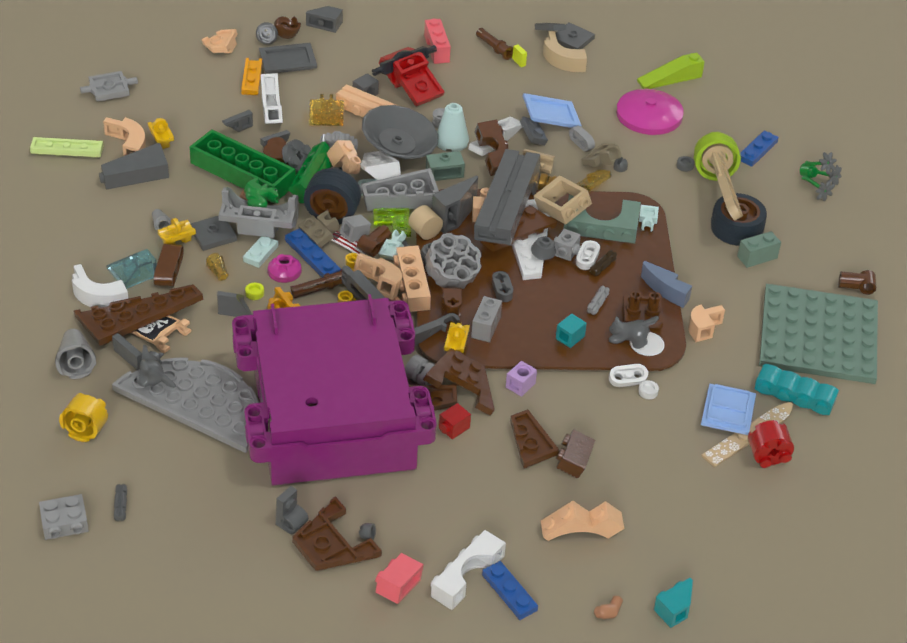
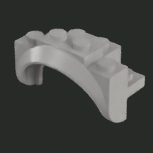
M223 188L219 221L237 223L238 234L274 238L275 232L278 231L279 227L296 228L299 217L298 195L293 194L292 197H289L287 203L261 208L247 206V201L237 196L231 188Z

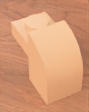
M698 305L692 310L688 330L695 342L713 338L715 325L723 323L725 309L722 305L708 309Z

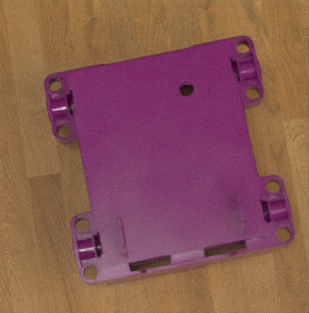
M368 294V300L274 309V304H271V309L253 311V315L237 316L232 320L233 349L237 367L242 371L255 372L258 398H260L261 402L249 404L244 411L245 434L249 456L255 463L268 462L272 486L417 469L418 445L431 444L436 440L437 422L429 390L423 386L409 387L402 355L414 352L415 330L409 306L405 301H389L388 298L372 299L371 294ZM316 403H317L316 406H313V407L308 406V404H316ZM270 415H271L270 432H269V429H268V419H270Z

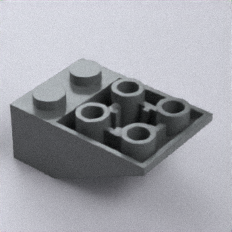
M477 175L433 194L432 210L443 220V226L440 230L443 234L458 228L472 211L473 196H477L478 190Z

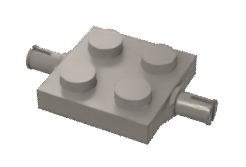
M122 71L89 76V86L80 87L81 94L91 92L96 101L130 96L128 85L138 84L137 77L127 79L123 76Z

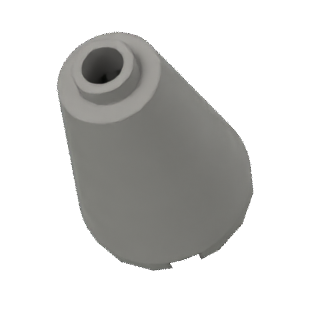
M69 329L64 333L55 358L56 368L63 376H69L71 379H79L89 375L96 365L95 353L82 332L78 329Z

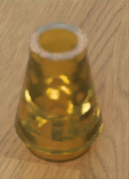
M218 253L209 255L206 259V266L219 281L226 280L229 274L227 273L223 256Z

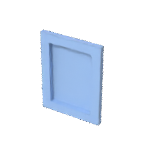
M523 93V99L530 118L534 122L569 128L577 125L582 126L571 101Z
M709 384L701 425L748 435L756 393L718 384Z

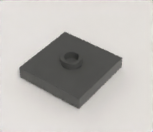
M569 22L566 24V30L555 33L557 42L568 49H583L595 39L594 33Z
M219 216L190 224L196 230L194 237L203 251L237 241V235L230 224L226 221H219Z

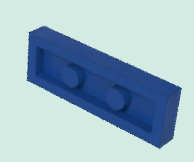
M764 130L740 152L741 162L752 167L778 142L779 137Z
M501 561L483 569L482 576L519 620L538 611L537 603Z

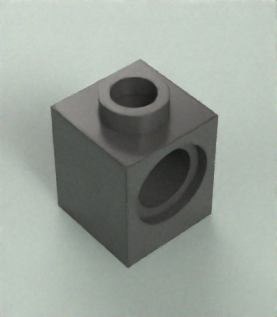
M367 73L355 79L353 87L376 96L378 95L379 81Z

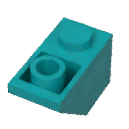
M691 578L677 582L671 589L661 591L656 596L654 611L670 628L688 618L693 586Z

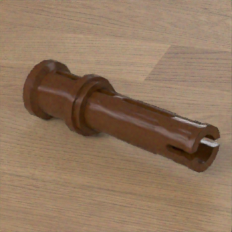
M479 28L482 33L477 30L476 36L493 47L495 53L501 54L505 60L512 58V46L506 45V42L503 40H498L484 28Z
M342 269L332 274L325 273L322 278L290 286L292 296L295 298L324 288L331 290L334 286L343 284ZM316 284V286L303 290L304 287Z

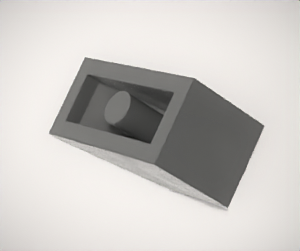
M325 6L306 12V26L336 33L343 23V9Z

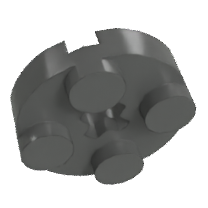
M297 139L284 145L282 149L283 160L285 163L288 162L289 166L295 168L296 175L311 148Z

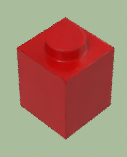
M458 403L439 414V429L451 439H454L470 428L471 414Z

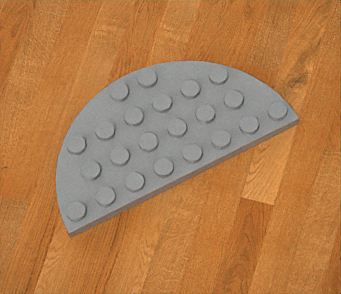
M188 358L161 360L164 374L176 384L175 388L168 387L162 381L155 386H140L138 384L140 369L133 373L131 371L127 372L112 384V390L238 450L245 453L249 450L246 442L244 411L246 406L258 403V400L251 386L249 387L239 374L221 364L203 359L201 362L188 361Z

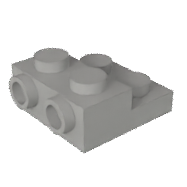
M82 494L39 502L45 540L89 532Z

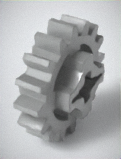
M334 131L333 134H322L320 138V143L326 142L330 148L337 140H350L355 150L358 147V139H354V136L341 133L340 131Z

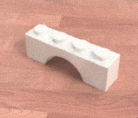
M486 530L479 536H475L471 544L466 549H462L458 557L453 562H449L440 575L433 578L431 582V597L453 610L466 594V582L463 579V575L472 569L487 568L499 562L505 556L506 543Z

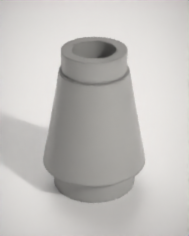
M155 209L152 212L154 228L156 230L171 225V219L160 209Z

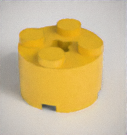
M76 394L60 414L59 423L61 428H65L69 432L68 436L74 440L88 442L90 439H94L108 420V413L105 408L106 403L102 399H96L90 395Z

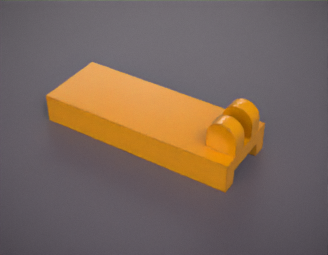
M246 58L241 87L242 95H258L263 64L262 58H259V61Z

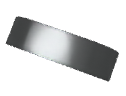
M503 271L495 272L492 275V286L496 298L502 300V302L511 301L513 298V286L509 275Z

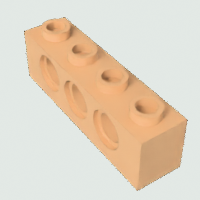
M419 246L396 247L393 263L400 269L403 275L399 288L400 292H403L402 301L408 304L410 312L430 310L431 295Z

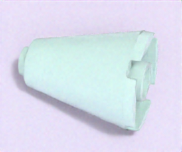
M450 103L445 107L437 130V146L444 151L446 149H452V152L462 151L468 146L469 135L463 109L457 103Z

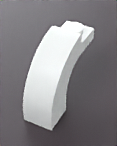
M278 73L261 74L265 124L283 123Z
M81 264L74 266L75 274H72L73 292L81 303L89 307L98 305L101 308L109 306L111 302L128 299V291L122 280L107 284L95 283L86 276Z

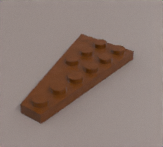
M192 284L171 289L169 293L165 294L151 293V297L141 299V296L111 302L106 307L99 308L96 305L92 306L91 310L88 311L74 310V315L99 346L113 341L112 336L117 333L125 336L130 332L204 299L203 294Z

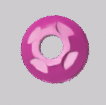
M280 254L268 264V275L270 278L281 283L295 281L302 272L299 260L291 255ZM280 261H289V263L282 264Z

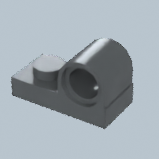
M290 486L276 498L275 525L289 534H294L308 521L309 517L307 512L297 504V490Z

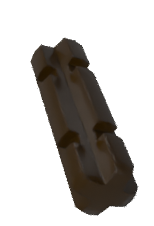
M612 250L608 251L596 264L590 267V274L598 276L616 260L617 253Z

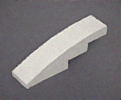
M511 116L498 121V124L502 126L503 137L506 141L522 128L520 121ZM477 140L471 142L468 148L481 156L494 150L488 145L479 146Z

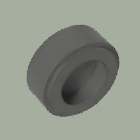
M688 156L679 157L677 168L684 172L691 171L694 168V160Z

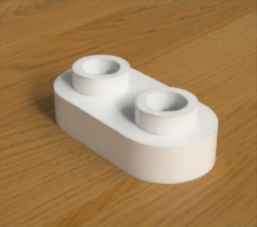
M591 240L583 242L576 257L577 267L588 270L595 264L600 252V245L597 242Z
M641 364L616 366L610 371L609 381L615 387L640 385L641 382L646 381L648 370Z

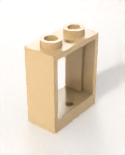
M558 176L534 195L538 210L565 225L592 204L588 190L562 176ZM566 193L574 196L562 207L555 204Z

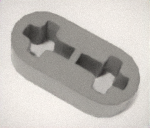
M577 125L569 129L571 140L583 151L586 152L595 147L593 137L581 126Z

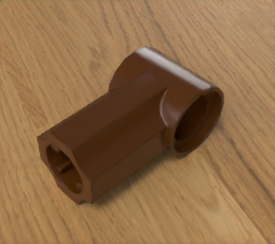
M379 226L369 235H362L358 240L357 248L371 257H375L386 239L391 238L392 233L387 226Z
M865 270L861 273L841 271L838 287L860 289L863 294H873L876 291V274L870 270Z

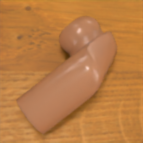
M613 596L610 604L597 606L594 609V615L602 619L615 618L618 615L623 599L620 596Z

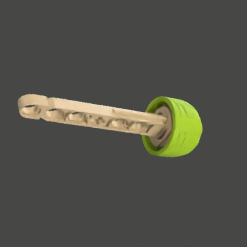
M711 132L700 138L695 145V165L700 175L704 178L719 182L727 210L733 220L736 221L743 214L730 176L739 168L741 155L732 137L720 132Z

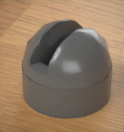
M621 157L615 160V171L625 172L627 170L628 162L626 159Z
M362 524L359 536L364 540L370 538L374 540L376 535L375 524Z

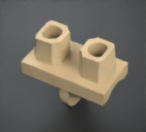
M524 149L523 155L526 152L540 154V171L552 173L555 156Z

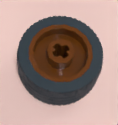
M333 168L322 169L311 178L305 190L304 205L309 214L313 215L316 219L323 212L329 211L331 219L335 217L340 225L344 217L355 214L360 203L361 190L358 182L348 173Z
M736 193L743 214L741 218L736 221L733 220L727 210L723 196L716 201L712 212V232L718 239L730 245L739 246L741 240L763 234L766 224L767 211L764 204L757 200V198L742 193Z

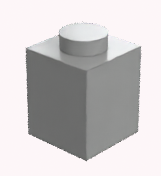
M362 215L344 217L340 234L349 242L358 241L362 235H369L371 223Z

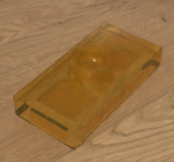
M597 170L587 174L586 178L576 184L589 192L611 178L612 175L608 170Z

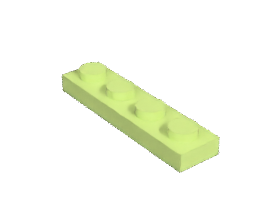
M33 137L30 153L101 157L104 145L103 141Z

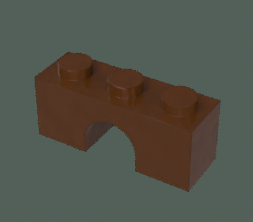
M497 119L477 123L474 131L479 146L488 145L495 150L488 153L485 160L490 176L496 174L505 149H508V142L504 140L503 129L498 124Z

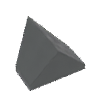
M223 291L217 292L218 314L233 317L252 315L244 300L245 295Z

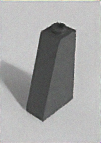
M160 143L102 164V172L99 173L100 182L104 183L106 190L169 178L168 163Z

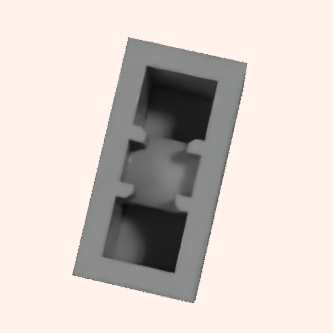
M483 297L472 321L471 338L486 342L491 341L501 318L502 300Z

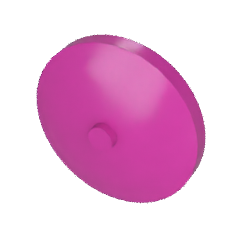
M637 89L624 94L619 99L616 110L617 117L624 126L635 132L647 135H660L674 131L682 123L684 113L681 103L675 97L655 89Z

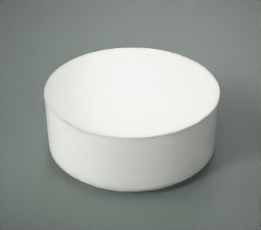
M650 380L643 381L639 385V395L645 399H654L658 395L659 386Z

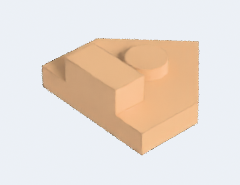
M236 29L220 30L211 38H203L202 43L212 53H232L237 45L235 38L238 33Z

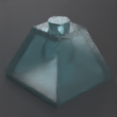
M145 249L106 266L117 281H123L127 289L154 278L157 262L150 251Z

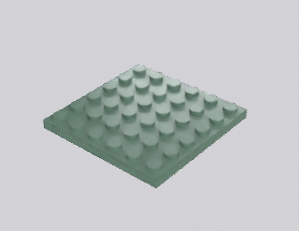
M766 284L759 366L763 367L764 364H770L781 370L876 384L878 300Z

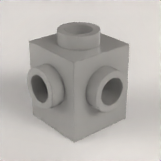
M563 229L560 235L555 237L553 241L556 249L555 256L571 261L573 256L577 255L580 250L581 234Z

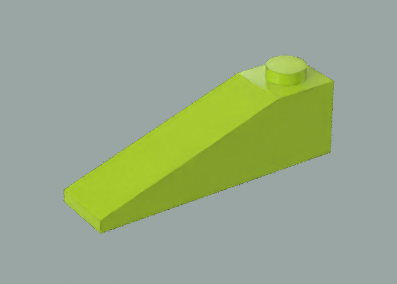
M697 52L683 55L637 78V82L643 89H652L701 78L705 61Z

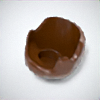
M281 16L275 20L274 26L277 28L278 36L283 39H291L298 34L301 23H298L295 16L292 19Z

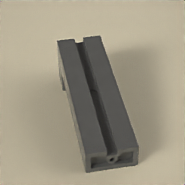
M505 149L475 222L474 240L511 245L530 193L532 192V195H535L538 188L540 154L526 152L525 155H520L519 151Z

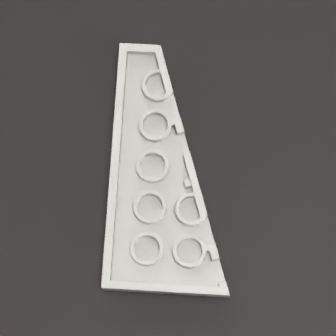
M535 199L527 201L525 208L531 205L538 210ZM548 228L544 229L543 233L538 235L533 233L528 235V239L515 240L514 244H512L523 280L539 279L542 277L544 260H540L532 254L531 246L539 237L547 236Z

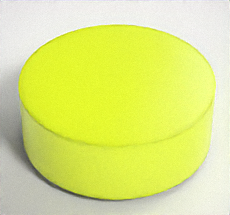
M256 282L248 284L245 287L246 297L250 300L261 299L264 296V286Z

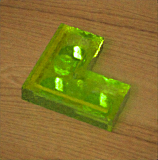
M409 208L373 209L374 226H392V232L397 230L401 234L404 231L406 237H411V227L408 223L410 217Z

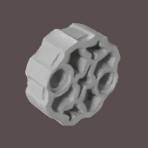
M443 234L438 240L432 242L425 256L427 274L435 280L437 285L443 288L463 289L467 284L474 281L481 269L480 250L471 243L469 238L463 235Z

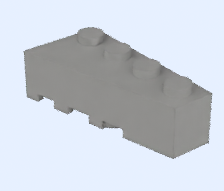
M431 168L361 184L367 211L416 209L423 205L432 208V196L434 193L439 192Z

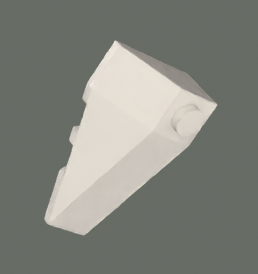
M382 151L364 153L362 163L360 164L361 168L375 179L381 180L401 175L399 161Z

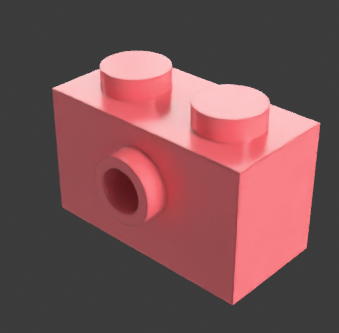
M401 553L396 559H392L389 562L388 567L384 571L381 570L377 574L375 579L377 583L376 593L398 604L421 581L424 564Z

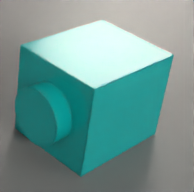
M570 314L557 325L556 339L571 348L585 337L587 323L574 314Z

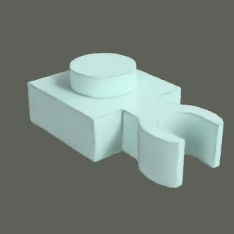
M641 205L639 222H642L641 229L643 231L645 226L650 227L651 232L653 231L654 224H657L659 207Z
M394 230L392 239H386L378 253L381 258L393 260V255H396V247H404L402 244L406 238L404 231L399 235V232Z

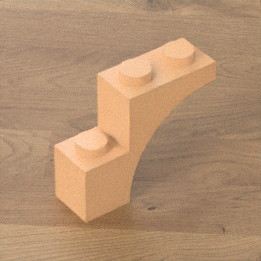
M571 501L541 520L543 538L548 541L574 532L596 533L609 539L625 529L622 512L606 501L591 511L586 510L575 501Z

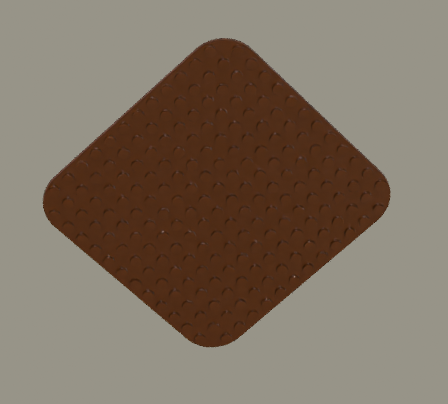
M481 189L477 190L478 197H480ZM588 191L592 204L586 208V212L595 219L612 220L617 218L621 213L623 200L641 202V205L659 207L657 224H654L652 232L648 226H645L643 231L641 229L642 222L638 220L635 243L580 236V248L583 242L589 240L595 241L600 245V252L596 262L610 250L617 253L616 260L598 276L590 274V269L583 270L577 267V255H574L571 261L554 256L549 260H544L541 278L523 280L512 245L493 252L481 244L479 240H474L475 222H472L471 211L458 228L447 232L469 238L471 243L481 253L480 271L474 281L462 289L459 323L462 326L470 325L463 354L472 360L480 362L486 369H513L520 361L535 369L611 370L616 366L641 364L648 371H663L677 364L683 358L686 350L681 307L662 296L663 327L662 329L649 328L650 332L657 334L664 341V349L661 353L654 356H645L634 351L629 340L619 344L609 342V337L613 335L609 331V327L615 321V317L624 322L623 296L630 295L631 291H635V295L637 291H640L642 296H649L650 292H654V296L656 294L641 277L643 262H649L675 273L666 215L660 204L648 196L634 192ZM532 192L530 193L528 200L534 199V195H532ZM566 193L555 204L562 207L568 202L569 194ZM550 216V218L557 221V227L553 229L548 228L547 237L554 241V238L558 237L564 229V223ZM440 231L429 240L423 239L416 233V246L418 245L421 251L424 245L438 240L443 233ZM425 265L423 266L431 295L430 310L417 311V327L444 316L442 305L443 287L437 285L435 280L427 274ZM498 271L506 272L513 286V298L509 302H502L501 318L491 341L486 342L471 338L472 321L483 297L497 299L492 286V275ZM601 286L608 287L609 295L605 298L598 312L595 315L588 313L587 307ZM570 314H574L587 323L586 332L583 339L569 348L556 339L557 325ZM453 321L445 323L447 324L446 332L439 330L418 344L422 354L430 361L437 363L448 352L444 351L450 323H455Z

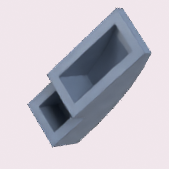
M646 261L643 262L642 279L655 292H659L663 298L684 308L690 300L692 285L677 280L678 274Z

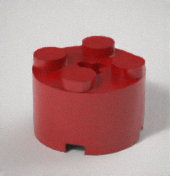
M776 420L765 421L756 425L755 431L749 432L748 442L754 459L762 468L791 461L794 445L788 428L784 423L782 425L778 424Z

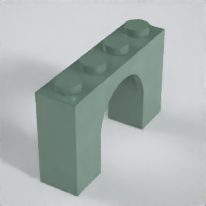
M569 194L568 201L571 200L574 196ZM623 200L620 215L612 220L595 219L585 209L566 225L564 224V229L581 234L584 237L635 243L641 202Z

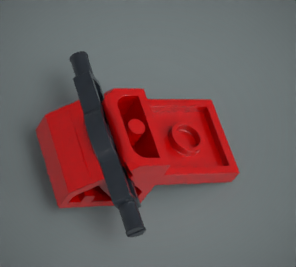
M435 45L428 48L424 46L417 49L411 47L403 48L381 57L379 60L380 67L372 69L373 76L382 73L388 76L395 88L402 86L416 107L439 98L445 93L427 67L429 64L427 61L429 54L437 51Z

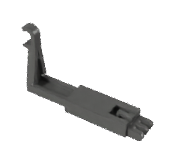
M343 266L342 283L357 301L368 300V294H371L372 299L385 298L359 269L353 271L349 266ZM449 313L437 320L414 328L415 346L439 330L446 332L447 324L445 323L453 321L457 324L460 321L459 316Z

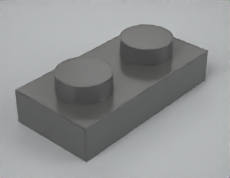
M522 117L520 123L530 142L545 146L548 139L539 122H534L528 117Z

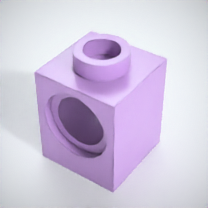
M520 361L507 373L506 388L522 397L536 384L537 370Z

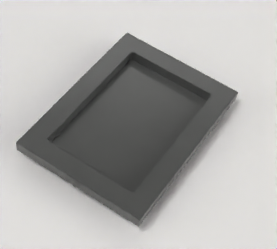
M311 43L259 48L265 73L271 74L317 68Z

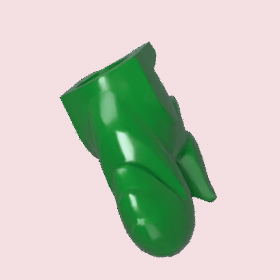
M257 177L250 180L244 188V193L248 200L247 206L267 208V200L278 204V189L275 187L268 188L270 186L269 183L261 186Z

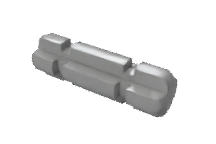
M601 286L587 307L588 313L595 315L598 312L605 298L609 295L608 287Z

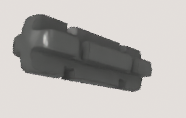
M117 484L115 487L114 519L116 521H124L126 519L127 486L125 484Z

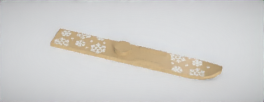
M787 402L778 405L752 421L750 425L751 433L756 430V425L765 421L776 420L778 424L783 423L789 418L793 404ZM734 433L703 453L702 457L713 467H716L748 446V435Z

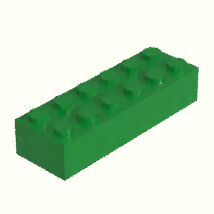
M213 129L189 146L191 164L243 189L247 182L257 177L261 186L269 183L270 186L268 188L275 187L278 189V200L289 192L288 189L296 176L295 168Z

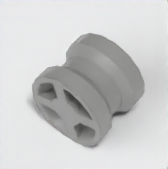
M437 108L433 111L432 123L437 129L442 119L444 108Z

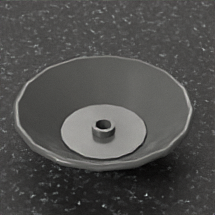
M397 105L379 106L369 110L362 119V131L366 139L376 149L390 156L403 159L422 158L431 154L438 145V133L433 123L424 115L410 108Z

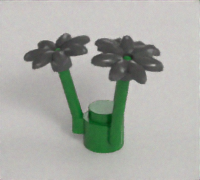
M823 152L824 159H819L816 162L805 161L800 167L802 180H806L818 188L816 193L820 194L817 196V200L822 198L823 201H826L827 195L832 196L831 190L834 189L835 185L839 184L838 178L842 177L840 174L842 168L838 165L836 167L833 165L837 160L832 159V152L828 155L826 152ZM815 165H822L821 171ZM820 174L829 176L831 179L826 184L821 182L819 185L811 178Z

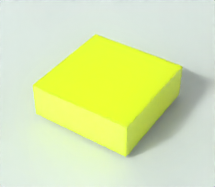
M514 45L512 59L520 67L526 66L527 52L520 45Z

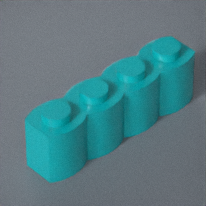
M770 364L763 365L754 388L762 394L773 395L779 400L793 402L799 407L812 409L822 415L831 414L839 390L832 385L820 384L812 378L801 377L791 371H782L780 368Z

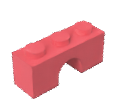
M441 19L425 20L424 37L427 45H435L437 49L436 52L431 53L433 63H450L451 46Z

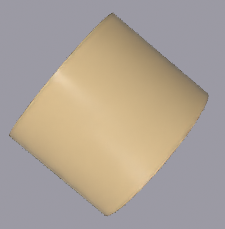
M426 205L416 208L408 221L409 226L425 240L435 237L443 226V220Z

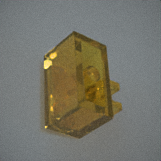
M320 94V100L310 99L309 125L343 126L344 100H333V94H330V99L328 100L323 98L324 94Z

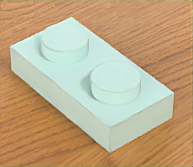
M261 236L245 253L243 262L259 268L277 249L278 241Z

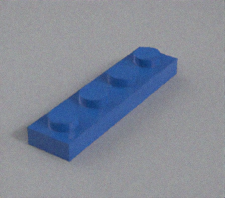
M300 228L285 235V241L321 277L325 273L332 274L340 271L341 268Z

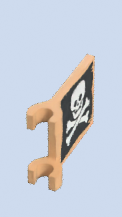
M168 315L130 333L154 344L162 353H166L170 349V346L166 345L169 341L167 336L176 329L182 335L187 336L191 332V329L187 328L190 321L187 319L179 320Z

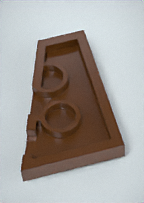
M528 409L511 415L510 422L523 469L557 456L559 448Z

